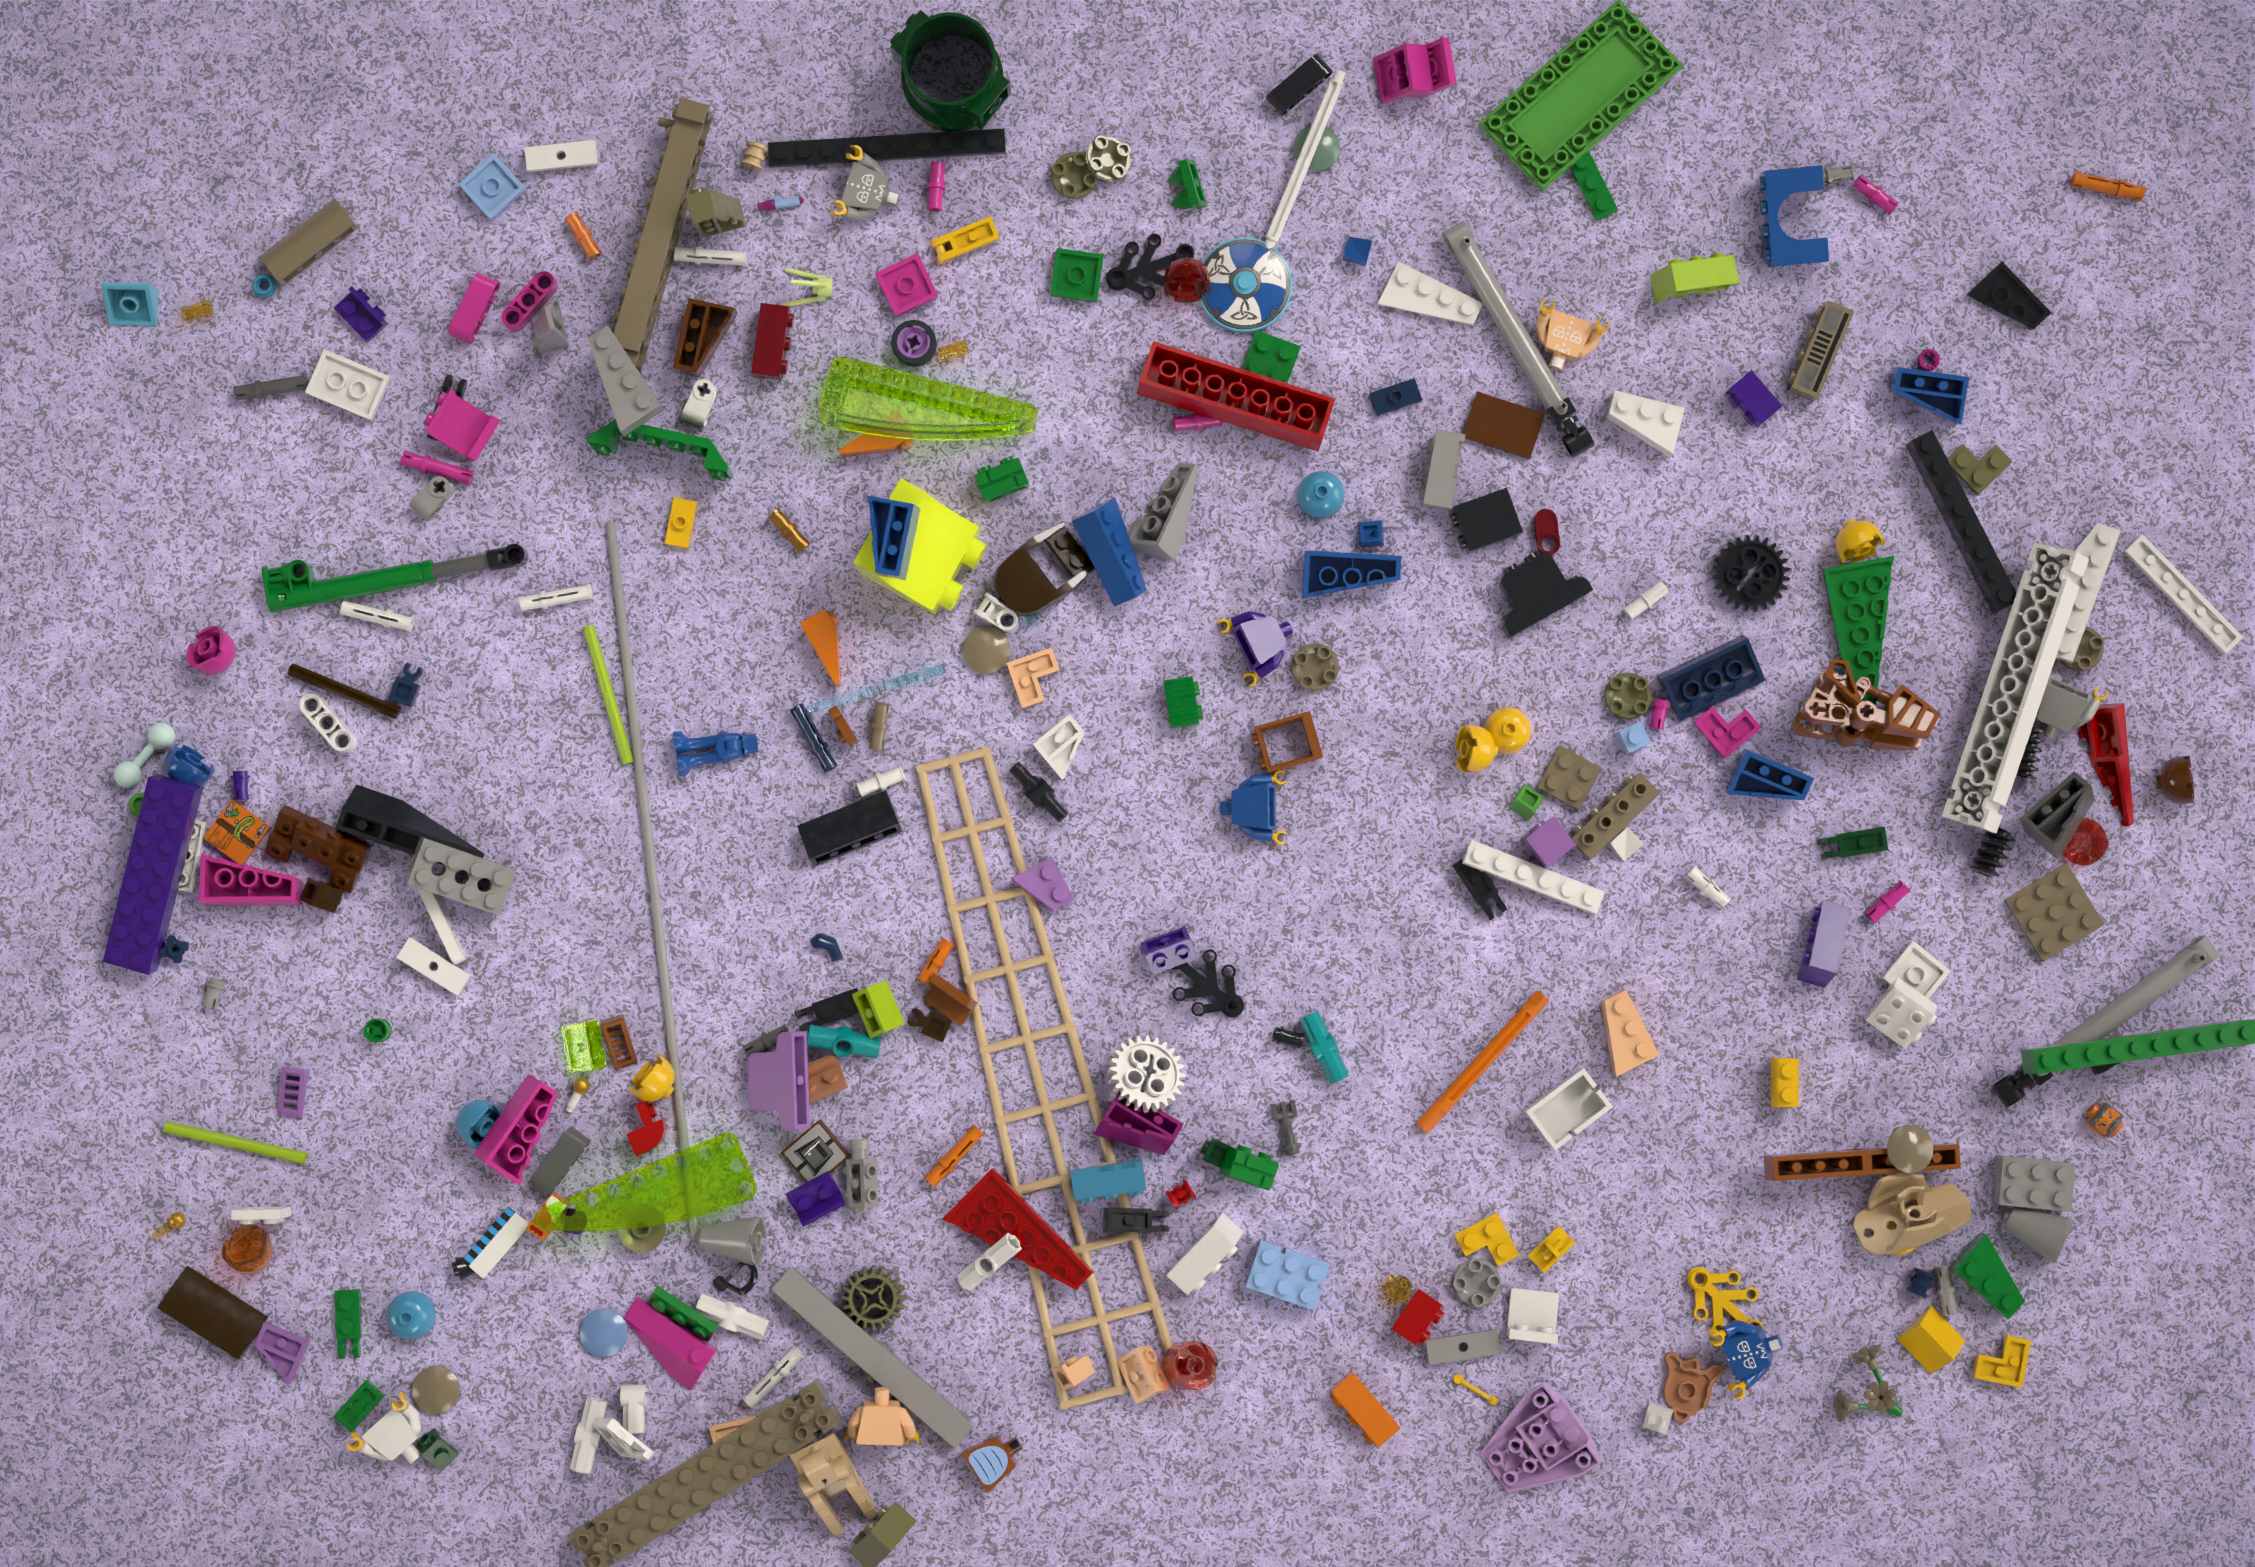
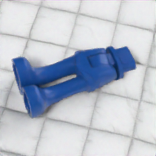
M681 731L673 732L676 754L716 747L714 752L696 755H676L679 776L687 775L692 768L719 762L728 764L730 761L743 756L748 757L749 753L759 752L756 733L745 735V732H742L741 735L739 733H726L722 731L707 737L688 738Z

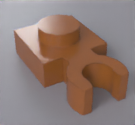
M834 706L829 709L828 712L839 728L836 734L843 744L847 742L850 746L857 743L858 739L838 707Z

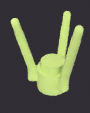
M785 268L787 273L813 279V281L791 279L789 283L813 286V294H817V296L779 305L793 307L816 301H826V297H832V278H826L827 275H816Z

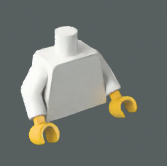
M400 1392L399 1398L401 1401H395L391 1398L393 1409L361 1436L364 1440H360L359 1435L353 1432L351 1436L356 1441L354 1443L345 1441L351 1451L358 1450L369 1457L383 1461H394L402 1454L412 1464L421 1456L420 1452L413 1445L421 1437L419 1412L406 1401L405 1394Z

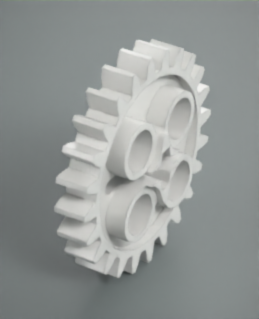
M1149 1035L1143 1041L1140 1036H1137L1134 1042L1129 1038L1125 1044L1121 1043L1118 1050H1115L1112 1054L1114 1058L1108 1063L1112 1067L1107 1071L1108 1074L1114 1075L1108 1082L1116 1084L1112 1091H1120L1121 1094L1118 1099L1126 1098V1106L1134 1103L1135 1111L1140 1106H1143L1144 1113L1150 1107L1153 1112H1157L1159 1106L1164 1110L1168 1104L1172 1105L1176 1100L1175 1098H1178L1181 1094L1180 1090L1185 1085L1181 1081L1186 1077V1074L1180 1073L1184 1065L1177 1064L1181 1057H1173L1172 1055L1175 1049L1167 1050V1042L1159 1045L1157 1037L1153 1042H1150ZM1150 1055H1151V1056L1153 1057V1060H1152V1063H1151V1065H1150V1067H1149V1069H1148V1072H1147V1077H1149V1078H1148V1079L1145 1081V1083H1144V1086H1143L1144 1088H1143V1093H1142V1092L1140 1091V1088H1141V1085H1142V1083H1143V1081H1144V1079H1145V1076H1146V1071H1145V1069H1146L1147 1066L1149 1065V1062H1150L1149 1060H1150ZM1134 1056L1140 1057L1143 1063L1137 1062ZM1156 1064L1162 1065L1165 1071L1160 1070ZM1128 1077L1135 1079L1137 1084L1131 1083ZM1151 1085L1156 1086L1159 1092H1155L1151 1088Z

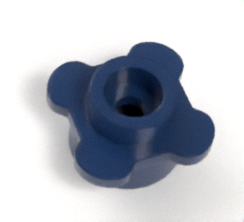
M173 935L168 936L164 948L160 949V955L164 958L172 959L176 964L180 963L183 960L184 952L189 949V945L185 941L177 940ZM173 947L177 948L176 952L172 951Z

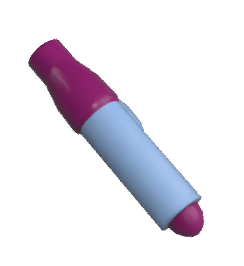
M781 196L771 197L765 202L757 203L758 211H771L800 206V204L804 203V199L799 196L783 199Z

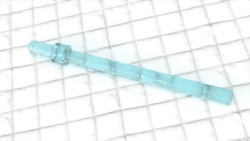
M944 663L927 669L922 667L916 669L914 673L806 705L809 714L917 681L922 683L928 681L930 677L946 673Z

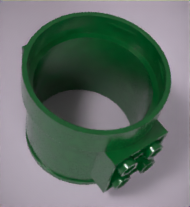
M921 10L916 15L913 13L905 23L906 28L901 33L897 32L890 41V44H892L890 49L893 60L902 66L901 82L908 106L923 123L940 131H966L975 127L982 130L1011 95L1010 81L1004 77L1000 57L995 50L989 33L979 22L963 14L944 12L929 17ZM945 36L968 38L979 44L989 55L992 61L989 77L984 85L970 97L953 102L935 100L923 94L911 81L910 70L916 55L926 44L937 38Z

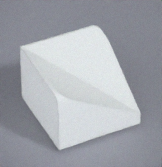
M1625 827L1608 845L1625 861L1643 846V843L1628 827Z

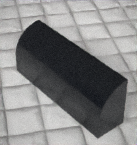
M886 790L797 825L808 858L814 867L903 832Z

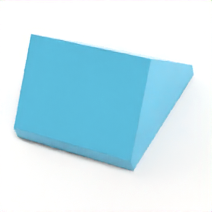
M102 282L101 287L109 325L157 326L159 290L150 283Z

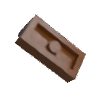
M933 973L929 979L933 986L925 996L924 1001L962 1026L978 1002L942 977Z

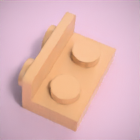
M1150 1345L1135 1348L1116 1360L1136 1405L1145 1402L1157 1393L1170 1389L1166 1375L1163 1373L1157 1356Z

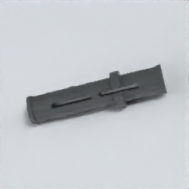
M304 374L264 382L255 380L252 384L233 386L234 395H236V401L256 397L263 399L264 396L306 390L308 383L305 381L307 377Z

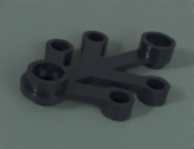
M1153 233L1148 237V244L1138 266L1128 270L1132 258L1139 253V245L1134 241L1128 242L1119 267H1114L1107 273V285L1115 291L1127 288L1142 295L1144 300L1151 301L1155 298V289L1152 286H1143L1131 280L1141 276L1164 287L1166 292L1173 293L1178 288L1177 280L1167 278L1154 271L1178 262L1184 265L1191 263L1194 259V249L1189 244H1181L1176 249V253L1151 261L1155 250L1162 243L1160 235ZM1156 237L1159 239V243L1152 245L1150 239ZM1134 245L1137 250L1134 253H1130L1128 247ZM1183 251H1187L1190 256L1187 259H1183L1180 254ZM1116 275H1120L1123 278L1121 283L1114 282L1113 279ZM1167 282H1174L1175 287L1168 289L1166 286ZM1150 289L1153 291V295L1146 297L1144 291Z
M1208 949L1202 956L1204 962H1206L1207 979L1188 963L1171 968L1173 970L1180 969L1201 986L1187 989L1183 987L1175 988L1172 995L1176 1001L1211 995L1220 1001L1211 1004L1194 1003L1191 1011L1195 1016L1222 1011L1227 1017L1233 1018L1243 1012L1244 1001L1235 991L1234 976L1236 969L1233 965L1227 964L1221 970V974L1225 978L1226 994L1218 988L1215 965L1217 954L1214 950ZM1207 952L1214 954L1213 961L1206 960L1205 955ZM1226 967H1231L1233 969V974L1231 976H1226L1224 974V969ZM1179 989L1184 991V997L1181 999L1175 996V992ZM1230 1001H1235L1237 1003V1008L1235 1010H1230L1228 1008V1003ZM1195 1005H1201L1203 1012L1196 1014L1194 1012Z

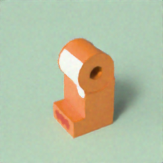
M553 1192L525 1229L541 1240H547L563 1217L570 1202Z

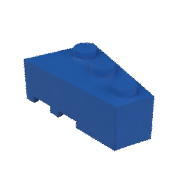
M1893 367L1889 392L1955 425H1962L1969 377Z

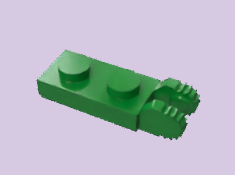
M360 1289L335 1290L339 1359L346 1358L345 1339H353L354 1358H360V1338H362Z

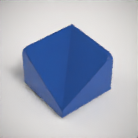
M1349 237L1343 260L1366 266L1372 240Z

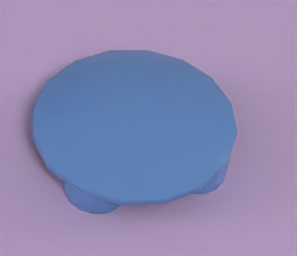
M605 1308L588 1314L582 1321L579 1331L580 1340L585 1349L591 1354L600 1357L612 1356L620 1351L626 1343L628 1335L627 1324L623 1316L614 1310Z

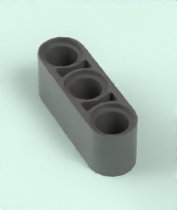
M571 1126L529 1182L549 1197L554 1192V1187L560 1184L569 1172V1167L575 1164L584 1152V1147H587L591 1140Z

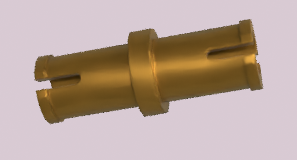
M780 508L768 516V519L781 532L782 538H787L799 554L811 544L799 532L798 526L795 523L792 524Z

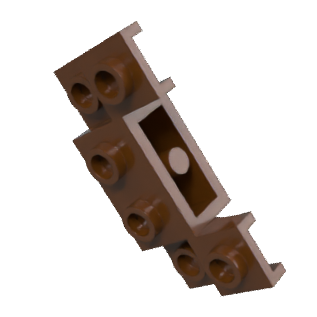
M285 805L278 813L274 830L269 834L264 853L286 863L290 859L292 850L318 861L333 869L329 884L351 894L355 889L358 877L369 856L372 845L335 829L317 818L308 816Z

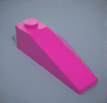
M639 1297L635 1299L624 1316L670 1377L692 1390L718 1349L705 1340L697 1338L691 1331L676 1324L671 1318L655 1310L653 1306Z

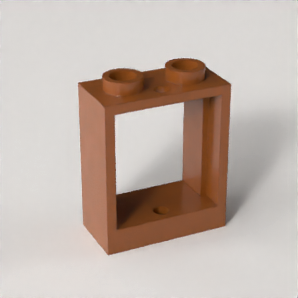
M1310 711L1255 726V732L1251 733L1254 747L1259 746L1261 756H1257L1261 770L1266 769V773L1277 772L1323 758ZM1301 721L1311 755L1271 766L1262 732Z

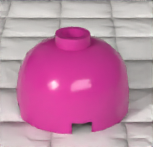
M212 625L196 634V642L194 645L189 644L186 653L189 665L197 671L208 675L219 674L231 666L236 648L233 639L223 629Z

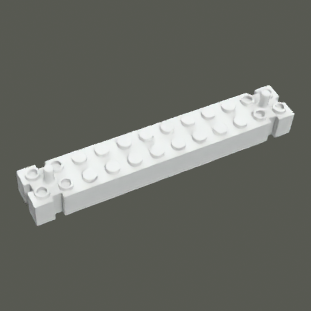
M2036 542L2033 543L2028 561L2032 563L2030 571L2024 570L1951 789L1956 791L1954 798L1947 799L1942 813L1943 817L1952 821L1974 826L1995 834L1998 831L2003 816L1998 814L2000 805L2006 806L2080 587L2075 584L2077 576L2083 577L2089 561L2088 558L2078 552L2062 548L2057 550L2052 546Z

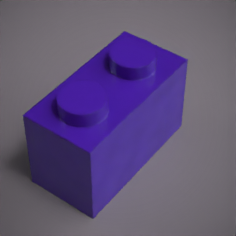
M1752 370L1727 391L1729 402L1735 408L1739 406L1745 413L1743 418L1751 426L1755 425L1757 428L1782 407L1781 403Z

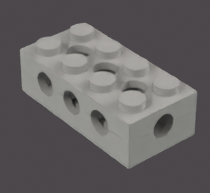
M420 837L404 882L499 916L516 870ZM436 862H441V872L433 874L431 871L432 865ZM459 870H464V880L456 882L454 879L455 873ZM482 878H487V887L479 890L477 887L478 881Z

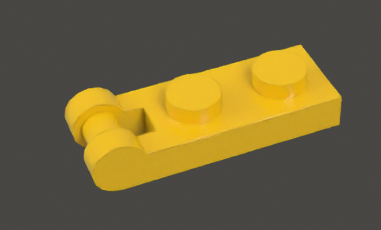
M991 216L935 238L930 241L932 249H935L938 255L936 259L940 265L1000 240ZM950 243L953 249L946 252L944 245Z

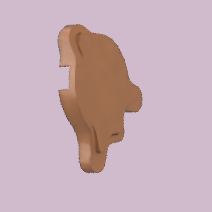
M1670 1351L1664 1355L1668 1372L1663 1385V1396L1669 1407L1674 1410L1673 1418L1679 1423H1684L1690 1416L1707 1406L1712 1395V1386L1724 1374V1368L1722 1365L1714 1363L1701 1370L1699 1368L1700 1361L1697 1357L1682 1360L1676 1353Z

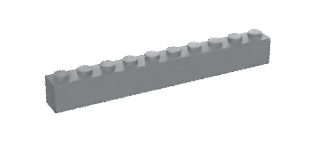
M791 1266L771 1289L774 1292L773 1297L782 1305L787 1303L793 1308L791 1312L801 1321L806 1319L811 1324L809 1328L818 1336L823 1334L830 1340L828 1345L838 1353L840 1350L848 1356L846 1360L855 1368L860 1366L866 1371L864 1375L873 1384L878 1382L883 1387L889 1388V1398L892 1400L897 1398L903 1403L901 1407L905 1408L910 1416L915 1414L921 1419L919 1423L926 1430L931 1432L933 1429L940 1435L938 1440L948 1448L950 1446L956 1448L974 1427V1422L870 1332L862 1329L859 1323L855 1324V1319L849 1318L847 1316L848 1313L796 1268Z

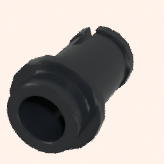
M1280 1026V1028L1275 1027L1272 1041H1275L1277 1045L1283 1043L1300 1049L1302 1042L1294 1039L1303 1040L1304 1034L1286 1030L1283 1026Z

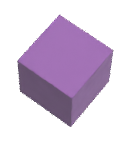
M1555 817L1548 819L1546 822L1544 820L1540 821L1528 831L1530 834L1522 839L1543 868L1549 867L1576 846L1575 842Z

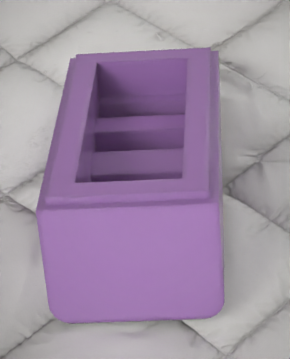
M282 1067L278 1115L302 1118L310 1070ZM289 1075L300 1077V1081L289 1080ZM288 1085L299 1086V1091L287 1089ZM286 1094L296 1095L298 1100L286 1099ZM285 1104L297 1105V1110L284 1108Z

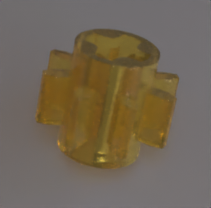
M1401 1274L1396 1278L1390 1275L1382 1286L1385 1299L1394 1305L1398 1302L1403 1305L1410 1299L1409 1295L1413 1293L1411 1282L1405 1276H1401Z

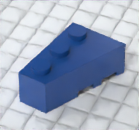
M867 496L873 536L872 545L875 571L884 577L906 580L920 508L912 503Z
M1744 748L1725 792L1728 795L1805 800L1814 778Z

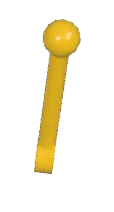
M1456 1374L1453 1377L1455 1383H1461L1488 1400L1490 1405H1497V1397L1484 1393L1465 1381L1460 1374Z

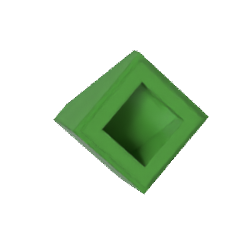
M1523 784L1509 809L1529 821L1544 796Z

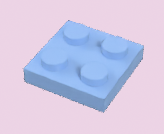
M495 153L459 183V186L491 221L527 190Z

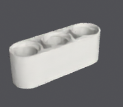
M314 694L304 695L299 703L300 709L328 743L340 752L348 753L353 751L357 744L355 735L324 699ZM316 699L318 706L316 710L310 712L308 703ZM331 717L333 726L326 730L323 725L324 720ZM343 735H347L349 738L348 745L341 748L339 739Z

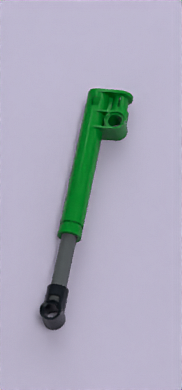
M510 544L507 547L487 550L485 554L437 563L430 559L316 581L313 568L309 563L302 560H293L276 568L269 569L267 566H262V579L268 609L271 613L415 587L424 585V583H436L437 578L489 568L491 571L511 567H522L527 563L529 555L522 546ZM520 550L522 553L520 560L513 562L511 560L512 552ZM303 565L305 573L302 577H297L296 569Z

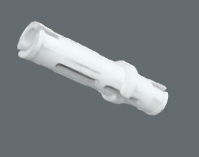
M675 246L674 262L682 261L695 262L696 265L710 263L746 267L747 251L702 249V246H696V248Z
M587 584L551 592L540 591V594L519 597V603L522 612L537 608L545 610L553 605L593 599L591 585Z
M346 600L342 602L340 609L341 615L381 624L384 628L388 629L393 627L411 632L414 625V617L394 613V610L390 609L384 611ZM357 610L372 613L374 616L358 613ZM381 616L396 619L398 622L382 619Z
M793 1346L780 1361L777 1360L774 1363V1367L743 1398L745 1403L754 1409L784 1377H788L791 1374L790 1370L805 1357L804 1354L797 1347Z

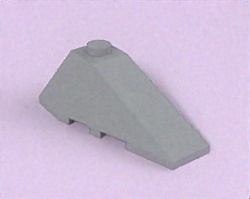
M1178 463L1161 485L1162 494L1155 500L1151 499L1147 504L1150 510L1142 519L1138 516L1133 522L1128 533L1133 549L1156 559L1175 560L1185 537L1198 471L1196 464Z

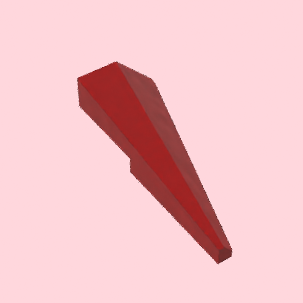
M2125 703L2102 704L2093 719L2080 727L2081 730L2077 733L2080 739H2086L2091 750L2088 756L2103 787L2108 786L2114 799L2110 802L2113 807L2118 806L2124 818L2121 821V825L2131 826L2134 824Z

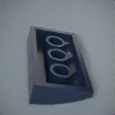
M1744 635L1657 675L1679 721L1766 681L1750 641Z

